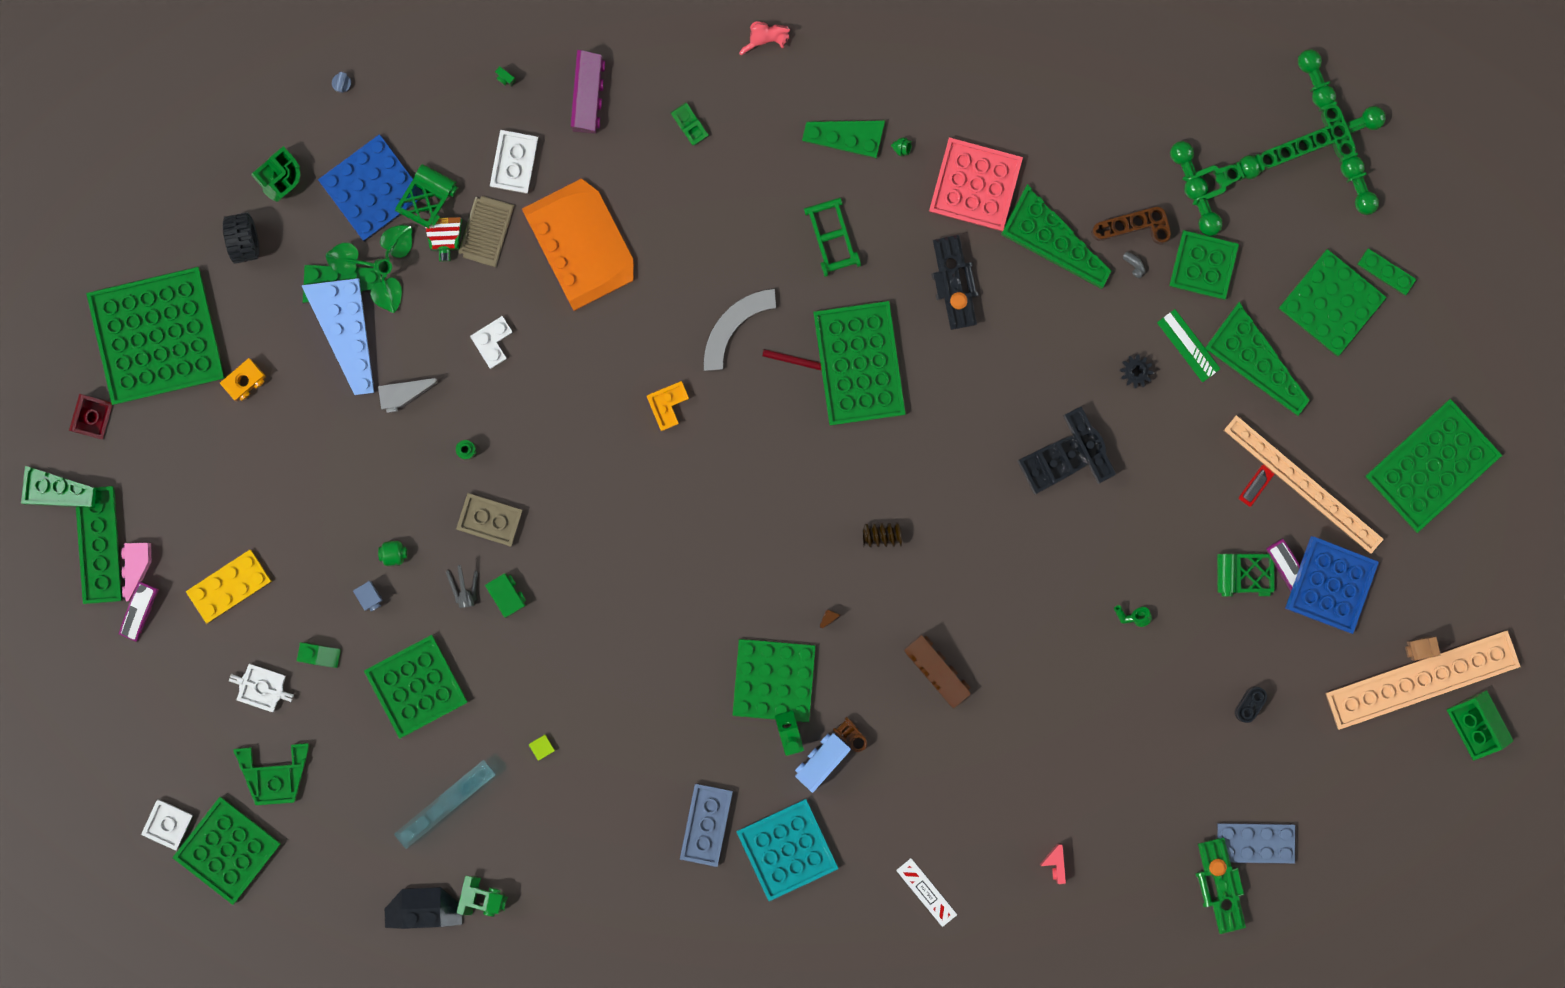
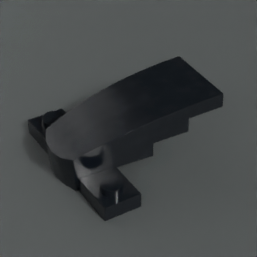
M1082 406L1063 415L1073 434L1072 436L1055 442L1017 461L1034 495L1074 474L1086 465H1089L1098 484L1116 475L1106 455L1104 440L1099 432L1092 428Z

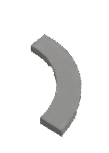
M775 289L751 294L736 302L721 316L707 341L704 355V371L723 370V359L727 343L743 321L761 311L776 309Z

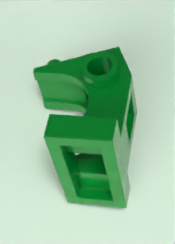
M465 876L457 914L472 915L475 908L484 911V915L495 917V914H499L501 910L505 911L508 897L505 896V893H500L501 890L490 887L489 891L479 888L480 877ZM477 893L486 895L483 905L475 903Z

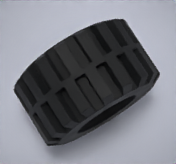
M246 212L224 217L223 235L231 261L236 264L257 260L259 257V242L255 224L250 214Z

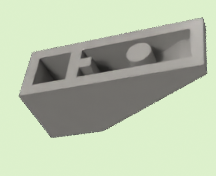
M432 378L378 386L381 409L386 410L387 413L398 412V408L404 407L438 383L437 379Z

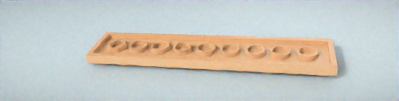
M1508 630L1440 653L1441 656L1425 658L1325 693L1338 730L1519 668L1520 664Z

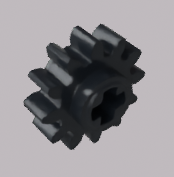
M1139 354L1136 355L1135 360L1129 356V363L1126 361L1122 362L1125 368L1119 370V372L1124 373L1120 379L1128 380L1126 386L1133 383L1134 389L1137 388L1138 383H1140L1141 387H1144V380L1150 382L1151 379L1148 375L1154 373L1148 369L1152 366V363H1145L1147 357L1140 360ZM1135 367H1138V370H1141V373L1138 374L1137 377L1134 376L1135 373H1132V370L1135 369Z

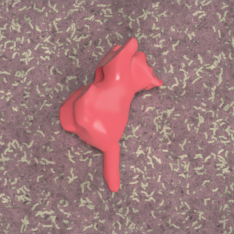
M756 21L750 26V44L744 46L739 54L743 55L756 46L773 41L778 43L781 48H784V44L789 39L788 33L790 29L788 26L783 25L769 27L765 22Z

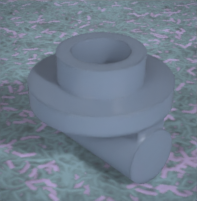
M339 72L332 79V87L335 91L344 93L350 89L351 80L346 73Z

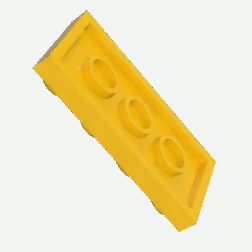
M250 549L187 590L186 593L206 624H208L272 581Z

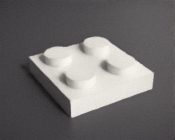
M157 799L141 835L173 850H178L193 815Z

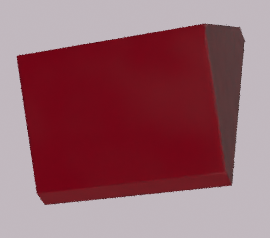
M79 394L69 431L103 440L112 403Z

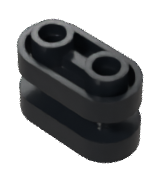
M1251 687L1245 692L1234 711L1235 717L1239 721L1250 723L1256 718L1267 700L1265 690L1260 687Z

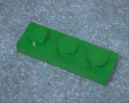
M1369 248L1366 249L1357 263V266L1404 296L1407 295L1416 281L1414 277Z

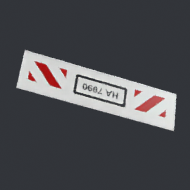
M909 859L896 870L942 927L957 916L955 911L912 859Z

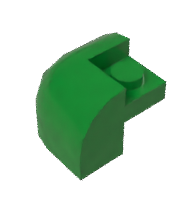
M283 146L251 175L263 188V192L270 199L278 202L299 183L300 166Z

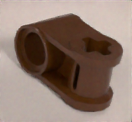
M846 716L844 718L845 721L837 728H834L833 731L852 750L861 752L867 747V740ZM862 738L864 746L861 749H856L853 746L854 739Z

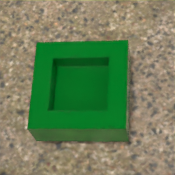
M499 66L495 71L498 76L496 79L504 86L506 84L512 86L515 83V78Z

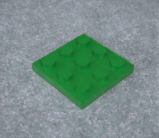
M1183 230L1169 287L1225 300L1239 244Z

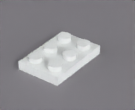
M500 130L490 187L528 194L538 137Z

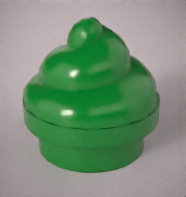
M902 137L894 141L891 147L898 156L904 157L910 154L912 143L907 138Z

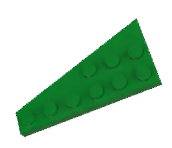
M1027 184L1001 235L1100 289L1104 287L1111 273V270L1086 247L1082 240L1080 241L1073 234L1074 232L1054 211H1051Z
M1238 302L1204 349L1293 414L1299 416L1310 400L1292 378L1285 365L1282 364L1278 355L1255 326L1253 320L1243 309V306Z

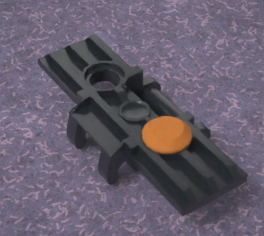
M959 235L933 240L939 272L931 275L932 280H935L938 293L936 294V300H945L950 330L977 325L972 298L978 297L979 292L976 291L972 271L973 262H964ZM950 258L954 259L957 263L954 269L946 267V261ZM964 268L969 293L964 294L962 291L958 269Z

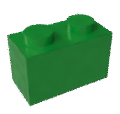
M506 573L485 585L504 618L525 607L524 602L526 601L522 592L516 591L514 587L516 582L511 575L507 576Z

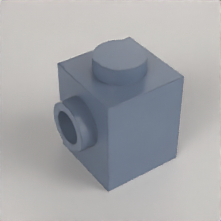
M368 581L353 590L365 611L370 609L372 612L381 607L379 603L383 599L372 581Z

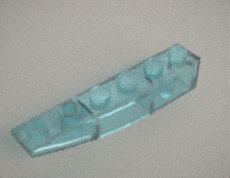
M484 760L481 761L394 834L405 849L409 848L496 774Z

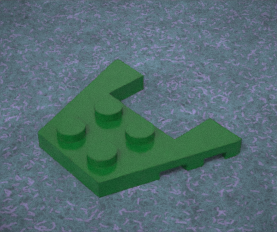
M309 743L292 744V765L254 768L252 748L233 749L255 805L295 802L309 750Z

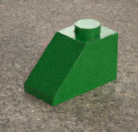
M300 642L297 661L337 668L341 649Z

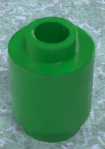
M462 440L456 445V454L464 460H470L476 454V446L468 440ZM463 446L469 448L467 453L462 452Z

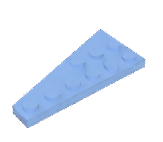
M359 278L301 285L354 395L374 393Z

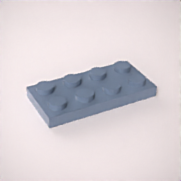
M695 783L680 860L718 867L733 791Z
M1217 823V839H1225L1230 862L1295 864L1294 824Z

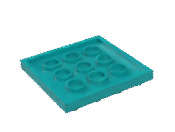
M806 799L736 831L768 901L774 900L838 870V866Z

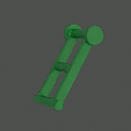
M841 198L804 208L805 215H810L824 261L820 263L824 277L828 276L827 272L854 264L857 267H861L858 253H853L839 208L842 205ZM835 207L841 229L820 235L813 213ZM844 236L850 258L829 264L822 242Z

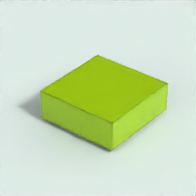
M546 735L528 744L538 761L555 751Z

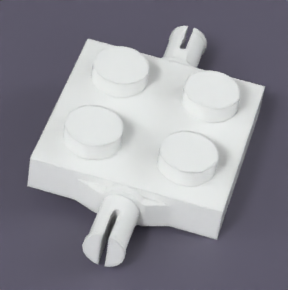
M248 664L243 677L230 675L229 682L239 684L237 701L270 712L275 711L277 702L280 699L292 701L291 698H293L294 694L283 691V684L286 678L283 674Z

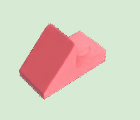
M1057 844L1040 863V866L1055 865V868H1052L1053 880H1056L1057 884H1066L1062 844Z

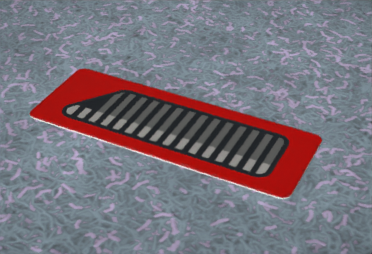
M1262 465L1239 496V500L1251 507L1274 476V473L1265 465Z

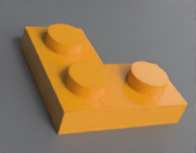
M682 381L647 395L661 431L679 424L672 406L689 399Z

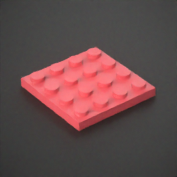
M949 137L929 212L1003 231L1023 157Z

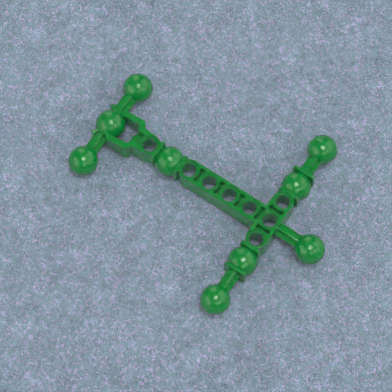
M1304 50L1298 56V66L1310 76L1314 86L1310 89V92H1313L1312 101L1320 108L1319 112H1322L1321 118L1325 128L1269 149L1260 156L1259 154L1256 156L1247 155L1234 165L1222 168L1213 165L1198 172L1195 171L1191 161L1194 157V149L1191 144L1186 141H1178L1171 147L1170 157L1173 162L1181 165L1185 175L1182 179L1186 181L1184 186L1185 194L1188 198L1194 200L1192 205H1197L1201 214L1198 223L1199 229L1207 236H1214L1221 231L1222 219L1217 213L1211 211L1207 200L1222 195L1227 186L1234 184L1239 179L1240 181L1244 178L1254 179L1264 170L1272 169L1330 145L1333 146L1337 157L1340 158L1341 173L1348 179L1347 183L1352 181L1357 192L1355 199L1356 209L1363 215L1373 214L1379 207V200L1376 194L1368 191L1363 179L1367 175L1366 172L1364 173V162L1357 156L1358 153H1355L1356 148L1350 133L1365 127L1370 130L1380 129L1386 121L1385 112L1380 107L1370 106L1364 110L1362 117L1346 123L1340 108L1337 106V101L1335 102L1336 93L1329 86L1330 81L1324 83L1319 68L1322 63L1320 54L1315 50ZM1327 110L1335 112V119H1330L1327 116ZM1334 128H1340L1343 135L1341 137L1336 136ZM1317 135L1324 136V144H1320L1317 142ZM1299 142H1305L1307 144L1306 151H1302L1299 149ZM1342 145H1346L1349 147V154L1346 155L1342 153ZM1281 149L1289 151L1290 155L1288 158L1282 157ZM1263 156H1269L1272 159L1271 165H1266L1263 162ZM1228 170L1236 172L1235 179H1230L1227 176ZM1213 173L1216 176L1215 181L1219 183V189L1208 193V184L1201 177Z

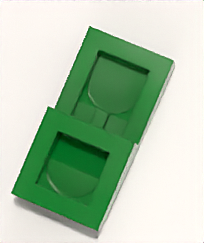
M686 102L670 112L692 146L708 136Z

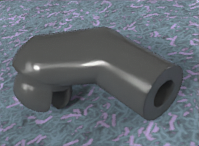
M1127 251L1123 256V260L1133 265L1135 269L1132 271V274L1136 278H1141L1145 274V267L1141 259Z

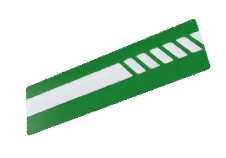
M1175 309L1157 322L1202 382L1220 370V367L1208 351L1204 349V346Z

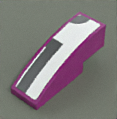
M1281 539L1266 549L1281 578L1285 581L1291 592L1300 565L1284 539Z
M138 582L124 616L119 635L137 642L159 589L144 582Z

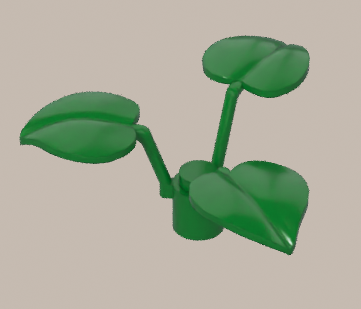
M398 225L387 229L380 238L381 247L386 249L385 259H377L374 263L357 260L358 250L350 243H340L326 253L325 257L329 266L342 275L353 274L356 270V264L374 267L375 272L382 274V282H376L372 286L371 299L377 306L395 313L401 301L402 289L397 279L390 277L385 280L387 274L392 270L389 253L396 258L404 257L409 253L412 246V227Z

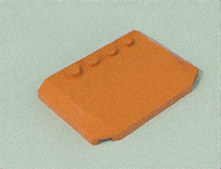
M579 179L522 208L573 311L634 281L633 258L599 191L583 179Z

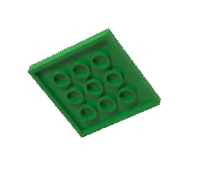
M1326 249L1278 309L1338 357L1387 297Z
M433 635L364 670L399 739L468 703Z
M739 639L732 716L775 719V715L793 711L796 721L809 722L815 645Z
M220 796L172 858L234 905L281 843Z

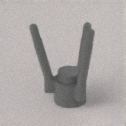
M461 565L457 566L461 592L458 594L451 574L447 570L446 574L454 593L455 601L459 603V608L474 606V601L477 600L478 572L474 571L471 594L470 591L465 590Z

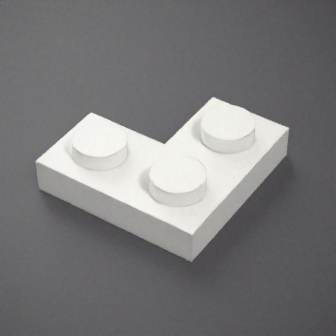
M501 316L470 336L490 369L507 359L497 342L513 332L504 317Z

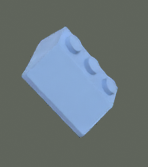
M834 733L831 736L827 734L820 741L823 745L818 750L814 748L808 755L810 758L806 764L802 762L795 770L797 772L795 777L812 793L851 750Z

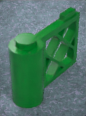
M421 164L414 179L396 206L395 211L428 229L430 226L434 227L440 218L437 214L449 196L453 197L458 189L455 186L456 181ZM414 186L422 189L423 195L414 197L412 193ZM435 196L441 200L439 204L430 205L428 198ZM425 199L427 207L417 209L415 201ZM412 202L414 210L407 211L401 207L404 203ZM429 210L431 217L428 221L420 218V212Z
M1217 554V593H1221V597L1233 596V593L1258 592V596H1270V592H1274V563L1269 554ZM1240 558H1247L1252 563L1246 571L1241 567ZM1262 558H1269V566L1264 571L1257 563ZM1254 566L1262 573L1256 580L1248 574ZM1246 576L1252 584L1247 589H1241V580ZM1263 576L1269 580V589H1263L1257 583Z

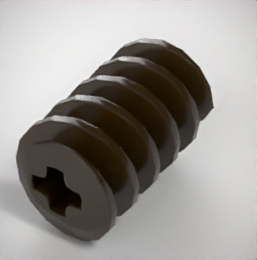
M898 522L895 523L894 528H892L891 523H888L886 528L883 523H880L878 529L875 523H872L871 529H869L868 524L864 525L863 548L866 542H868L869 547H872L873 542L876 543L877 547H880L881 542L887 547L889 541H891L893 547H895L897 541L902 546V533Z

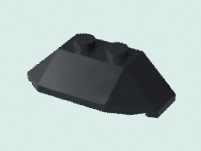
M441 887L402 889L384 908L385 928L409 929L462 925V915L457 914L459 902Z

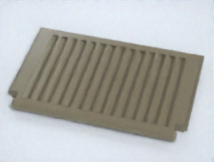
M481 196L480 199L475 197L458 253L463 254L465 259L496 267L514 205Z

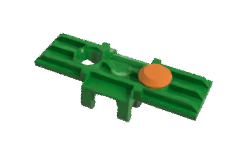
M1219 838L1198 843L1204 871L1197 872L1195 875L1199 879L1204 903H1202L1203 907L1213 906L1219 934L1246 928L1239 901V896L1244 895V890L1241 885L1238 867L1232 869L1225 839ZM1212 875L1217 890L1216 900H1211L1206 876ZM1225 899L1230 900L1232 903L1229 910H1223L1221 907V903Z

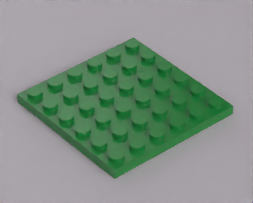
M199 267L86 293L112 405L225 379Z

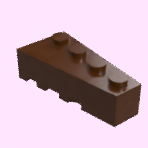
M920 635L905 647L903 651L954 709L971 694L968 691L971 687L964 679L960 681L957 678L958 672L952 665L949 667L944 662L946 658L939 650L936 652L931 647L933 645L931 640L927 636L923 637Z

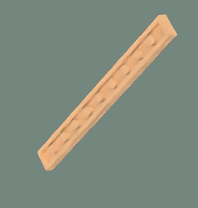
M1237 415L1223 430L1369 554H1372L1383 541L1382 537Z

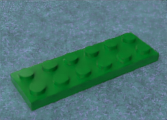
M114 486L95 487V508L76 507L83 604L123 601Z

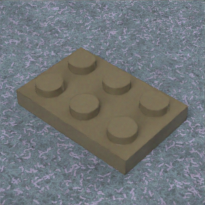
M467 493L456 530L512 547L523 510Z

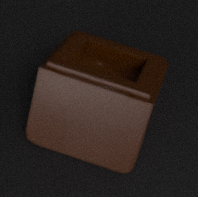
M826 610L820 623V628L826 627L840 615Z

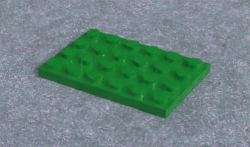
M889 301L813 312L829 426L906 415Z
M1449 399L1367 473L1365 477L1408 525L1418 533L1494 464L1502 454L1459 407Z

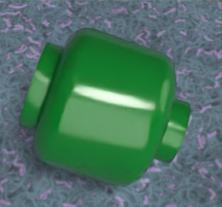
M385 541L378 548L379 561L383 562L385 566H400L404 558H407V548L403 547L400 541Z

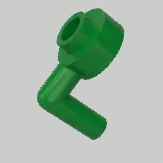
M1120 605L1114 607V611L1122 624L1134 622L1136 626L1144 627L1152 621V615L1146 607L1137 608L1133 611L1132 615L1127 616Z

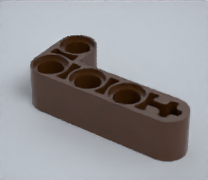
M1153 207L1098 222L1091 231L1093 238L1098 241L1147 228L1150 229L1152 239L1157 244L1166 243L1171 236L1166 213L1161 207ZM1152 212L1160 213L1161 220L1154 221L1151 217ZM1134 217L1142 219L1143 223L1141 226H1136L1133 223ZM1115 222H1122L1124 230L1117 231L1114 227ZM1108 224H1110V230L1105 231L1103 233V236H1101L1100 233L1096 232L1099 229V227H1101L1102 230L1107 229L1109 227ZM1158 230H1163L1166 233L1164 240L1157 237L1156 233Z

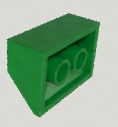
M1487 690L1446 709L1473 761L1500 751L1514 741Z

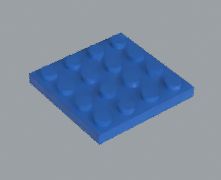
M380 134L318 179L363 241H366L401 215L395 211V208L413 180ZM414 186L412 189L413 196L423 195L421 189ZM404 203L401 208L408 210L413 206V203Z
M1311 536L1285 609L1353 634L1379 562Z

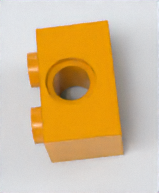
M248 358L222 380L220 384L234 401L238 402L239 400H245L250 395L249 391L254 387L256 389L265 382L263 379L266 376L253 360ZM243 376H247L249 383L242 387L240 379Z

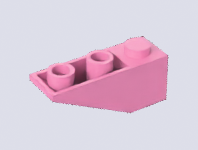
M124 543L125 548H122V559H125V567H122V577L125 578V586L122 588V595L126 601H131L138 582H142L151 564V543Z

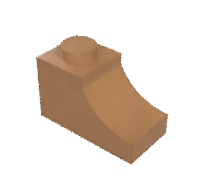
M1429 636L1408 641V646L1405 647L1407 657H1411L1412 661L1441 656L1436 637Z

